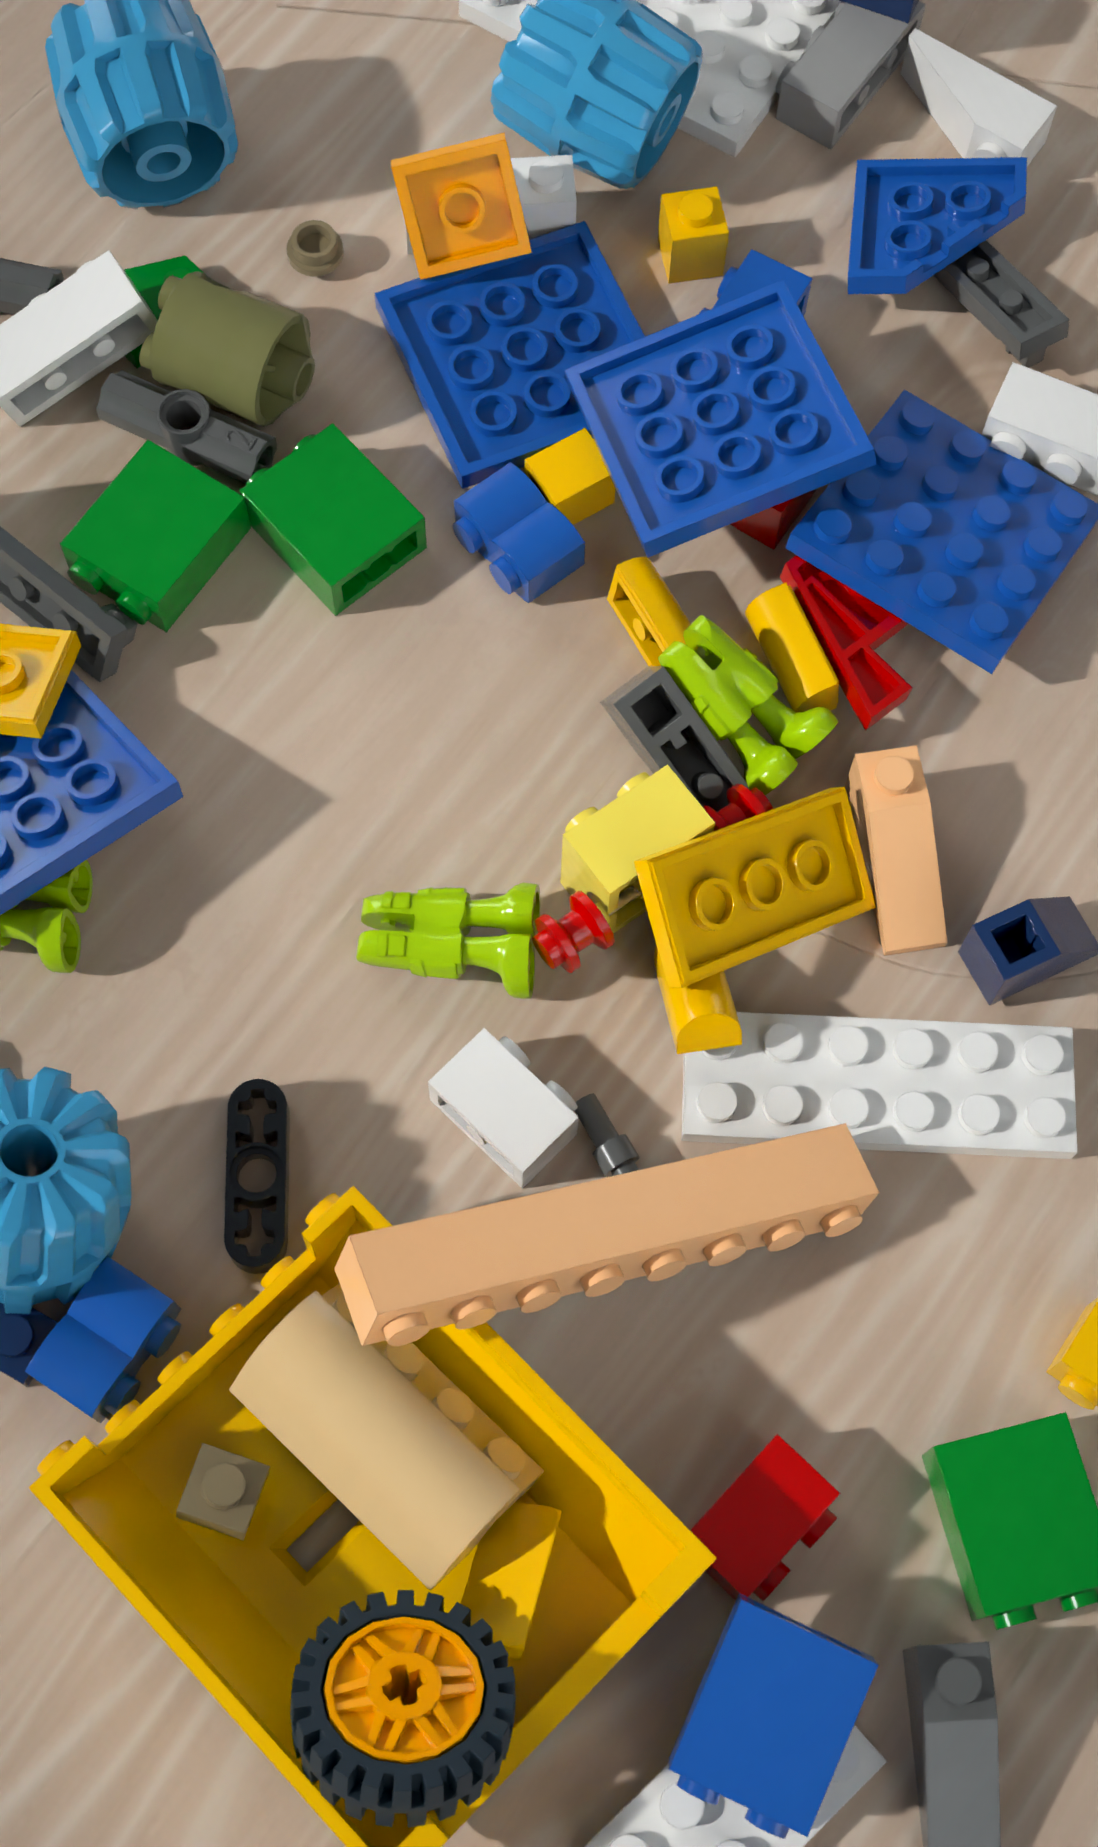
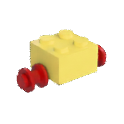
M667 764L651 776L647 772H643L631 778L618 791L617 798L600 810H597L596 807H589L577 814L567 824L562 839L560 883L570 894L569 904L571 911L558 920L547 914H543L535 919L538 934L532 937V942L541 958L551 969L561 966L567 972L573 973L581 967L580 951L592 943L603 950L614 945L615 938L613 934L647 911L634 865L635 860L770 811L774 808L768 798L758 788L754 787L749 790L744 785L738 783L727 790L728 805L716 812L709 806L702 807Z

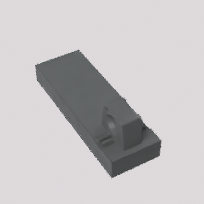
M987 240L933 275L997 339L1005 344L1007 353H1011L1022 366L1029 368L1042 362L1046 347L1068 337L1069 319Z
M0 526V602L31 627L76 631L81 648L75 663L98 682L116 674L123 648L134 640L137 622L124 614L113 603L99 607L96 602Z

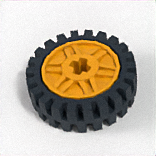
M398 1590L396 1605H387L384 1592L368 1595L366 1611L363 1612L355 1601L340 1608L338 1623L328 1616L317 1627L316 1641L308 1638L301 1650L300 1665L296 1664L290 1716L293 1745L297 1759H302L303 1773L311 1783L319 1781L320 1794L332 1806L341 1797L345 1799L346 1814L360 1821L367 1809L375 1811L376 1825L393 1827L395 1814H406L408 1827L425 1825L427 1811L433 1809L439 1821L455 1815L458 1800L461 1799L468 1807L481 1797L483 1783L491 1786L499 1774L502 1760L506 1759L513 1731L516 1700L513 1666L508 1667V1652L501 1640L493 1643V1629L482 1618L471 1626V1609L457 1602L449 1613L444 1612V1596L428 1592L424 1606L414 1605V1590Z

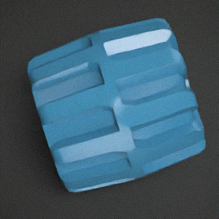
M84 0L85 4L82 6L73 3L63 5L53 17L51 24L52 34L46 39L45 49L60 120L88 185L100 197L108 196L115 199L120 207L138 209L140 207H168L182 203V200L201 191H207L219 182L222 171L227 165L234 162L238 140L221 62L199 15L195 14L190 0Z
M537 0L536 5L527 3L520 15L522 28L516 40L506 43L499 62L501 72L493 81L491 103L494 115L500 122L549 156L572 155L573 168L620 189L634 188L656 165L686 112L700 74L703 57L701 46L696 40L636 0Z
M45 1066L32 1079H17L10 1068L0 1070V1303L4 1304L5 1313L30 1314L34 1304L56 1298L62 1304H67L75 1299L84 1284L90 1281L97 1266L107 1257L112 1258L127 1222L132 1194L130 1144L125 1137L118 1134L117 1111L98 1090L80 1094L71 1089L70 1073Z

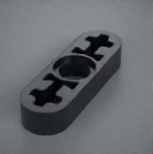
M252 1079L239 1085L231 1094L227 1108L224 1243L234 1264L241 1270L252 1274L268 1272L285 1257L288 1247L290 1111L282 1090L273 1082L265 1079ZM256 1098H265L268 1107L276 1110V1113L265 1115L263 1122V1135L266 1143L278 1140L276 1147L265 1143H254V1128L249 1115L242 1114L243 1110L253 1109ZM241 1140L249 1143L239 1147V1143ZM254 1159H265L276 1167L274 1183L267 1190L257 1193L249 1192L242 1188L239 1184V1174L243 1166ZM239 1204L257 1209L276 1204V1211L274 1212L262 1209L261 1224L266 1236L274 1237L273 1243L262 1245L260 1256H250L246 1245L238 1244L239 1238L249 1237L252 1232V1216L250 1211L245 1209L238 1212Z

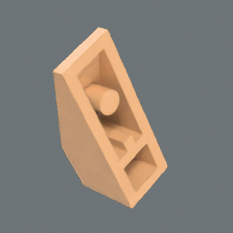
M917 745L855 754L845 788L876 905L873 911L883 954L887 956L945 947L947 944V934L931 802Z

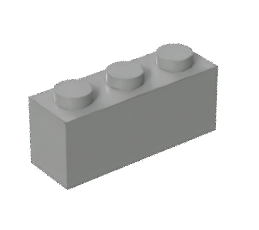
M840 1L834 18L827 27L819 26L814 31L806 46L804 55L797 63L790 61L781 72L775 88L776 93L780 94L776 119L831 150L903 61L909 35L915 28L920 30L926 4L918 1L909 23H905Z

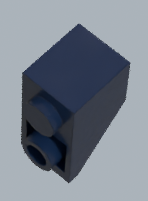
M1070 896L1027 899L972 925L958 953L990 1006L1098 955V942Z

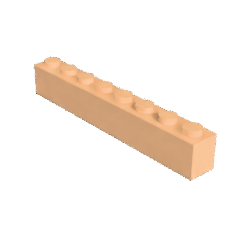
M845 1123L350 1235L335 1266V1272L361 1345L365 1346L387 1340L390 1346H401L420 1339L430 1329L454 1324L457 1329H469L489 1321L498 1312L520 1307L523 1313L537 1312L553 1305L562 1296L584 1291L587 1297L601 1296L615 1290L626 1280L647 1276L649 1281H660L679 1273L686 1265L707 1260L710 1266H720L739 1258L746 1250L766 1246L768 1251H780L798 1243L804 1236L823 1231L827 1237H836L853 1230L862 1222V1213L876 1198L879 1191Z

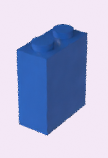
M739 1593L669 1756V1770L680 1775L676 1785L688 1794L713 1805H717L722 1795L747 1807L748 1810L744 1818L759 1829L776 1837L785 1839L789 1829L808 1837L879 1664L873 1656Z

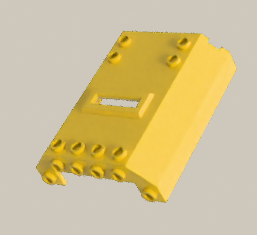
M352 1186L341 1197L336 1193L329 1194L311 1210L305 1219V1223L309 1227L301 1233L307 1250L296 1260L289 1255L276 1263L261 1280L260 1284L264 1287V1290L246 1307L236 1303L227 1309L211 1326L209 1332L213 1337L194 1355L189 1351H185L173 1359L157 1378L161 1386L142 1404L137 1400H133L115 1413L104 1428L109 1435L98 1445L85 1435L76 1444L71 1440L61 1443L41 1461L37 1467V1471L41 1476L28 1488L346 1847H442L717 1558L487 1322L469 1329H457L454 1324L430 1329L426 1335L412 1343L544 1470L534 1485L516 1502L545 1505L562 1510L520 1660L508 1657V1667L513 1666L516 1695L515 1717L506 1759L502 1760L499 1774L491 1786L483 1783L481 1797L468 1807L459 1799L455 1815L439 1821L434 1809L427 1811L426 1822L423 1826L408 1827L406 1814H395L393 1827L376 1825L375 1811L371 1809L366 1810L360 1821L346 1814L345 1799L341 1797L332 1806L320 1794L319 1781L311 1783L303 1773L302 1759H297L293 1745L290 1716L296 1664L300 1665L301 1650L308 1638L316 1641L317 1627L328 1616L338 1623L340 1608L352 1601L356 1602L362 1612L366 1611L367 1596L379 1592H384L388 1606L396 1605L398 1590H414V1605L424 1606L428 1592L444 1596V1612L449 1613L457 1602L461 1604L478 1546L477 1544L471 1553L430 1591L359 1521L306 1572L290 1555L287 1549L338 1498L229 1391V1388L250 1356L286 1315L314 1291H317L322 1296L339 1284L335 1266L348 1237L392 1226ZM202 1443L270 1466L267 1480L244 1541L176 1517L177 1507Z

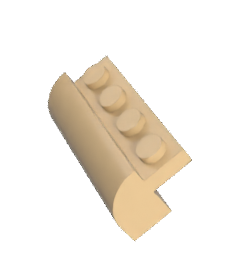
M340 1283L322 1296L317 1291H314L286 1315L256 1348L229 1388V1391L430 1591L471 1553L494 1522L522 1497L544 1472L516 1442L412 1342L401 1346H390L387 1340L362 1346Z

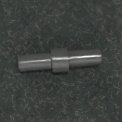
M592 1093L575 1102L578 1107L575 1113L596 1147L592 1155L605 1177L639 1170L636 1165L640 1158L626 1134L619 1135L596 1095Z

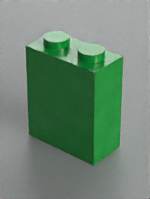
M334 423L317 435L311 434L304 437L297 443L292 453L271 468L267 467L257 471L248 480L246 486L240 489V495L245 497L251 527L335 616L427 548L425 517Z
M147 440L61 541L60 546L69 567L67 571L68 576L77 586L92 595H96L100 591L116 601L117 607L138 624L144 625L148 621L167 633L248 533L251 525L244 496L152 441Z
M1066 1412L933 1446L921 1455L972 1621L992 1616L995 1628L998 1630L1037 1619L1033 1605L1059 1598L1063 1612L1098 1603V1507Z

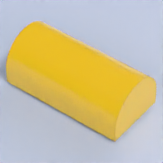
M641 556L617 564L607 600L648 666H661L658 657L674 641L686 644L683 633L691 623L650 558Z
M785 582L760 594L747 606L745 615L792 710L804 712L814 707H825L830 711L836 709L839 680L791 586H788Z
M656 945L654 949L655 969L677 1054L742 1045V1030L725 971L683 988H668Z

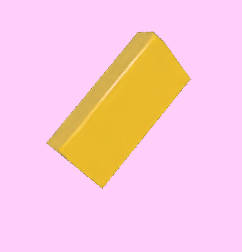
M515 1502L494 1522L479 1541L461 1601L462 1605L471 1609V1626L482 1618L493 1629V1643L501 1640L508 1652V1657L520 1660L525 1647L562 1510L554 1507Z

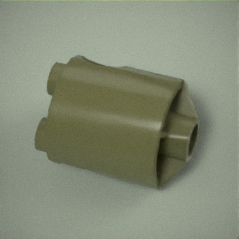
M199 271L188 273L182 279L172 275L165 280L158 297V307L162 311L156 323L154 333L147 336L141 347L139 358L140 365L151 370L153 379L165 386L196 391L204 396L208 404L262 427L273 424L282 413L305 396L314 375L315 360L310 347L311 333L309 320L303 314L248 291L230 289Z

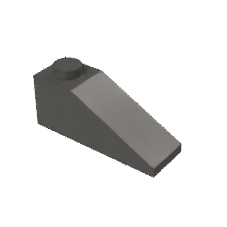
M664 666L646 667L600 702L649 769L655 773L668 764L702 807L709 806L718 812L728 805L727 790L738 783L748 788L747 782Z
M989 1642L919 1645L904 1649L903 1658L923 1847H1001L998 1715Z

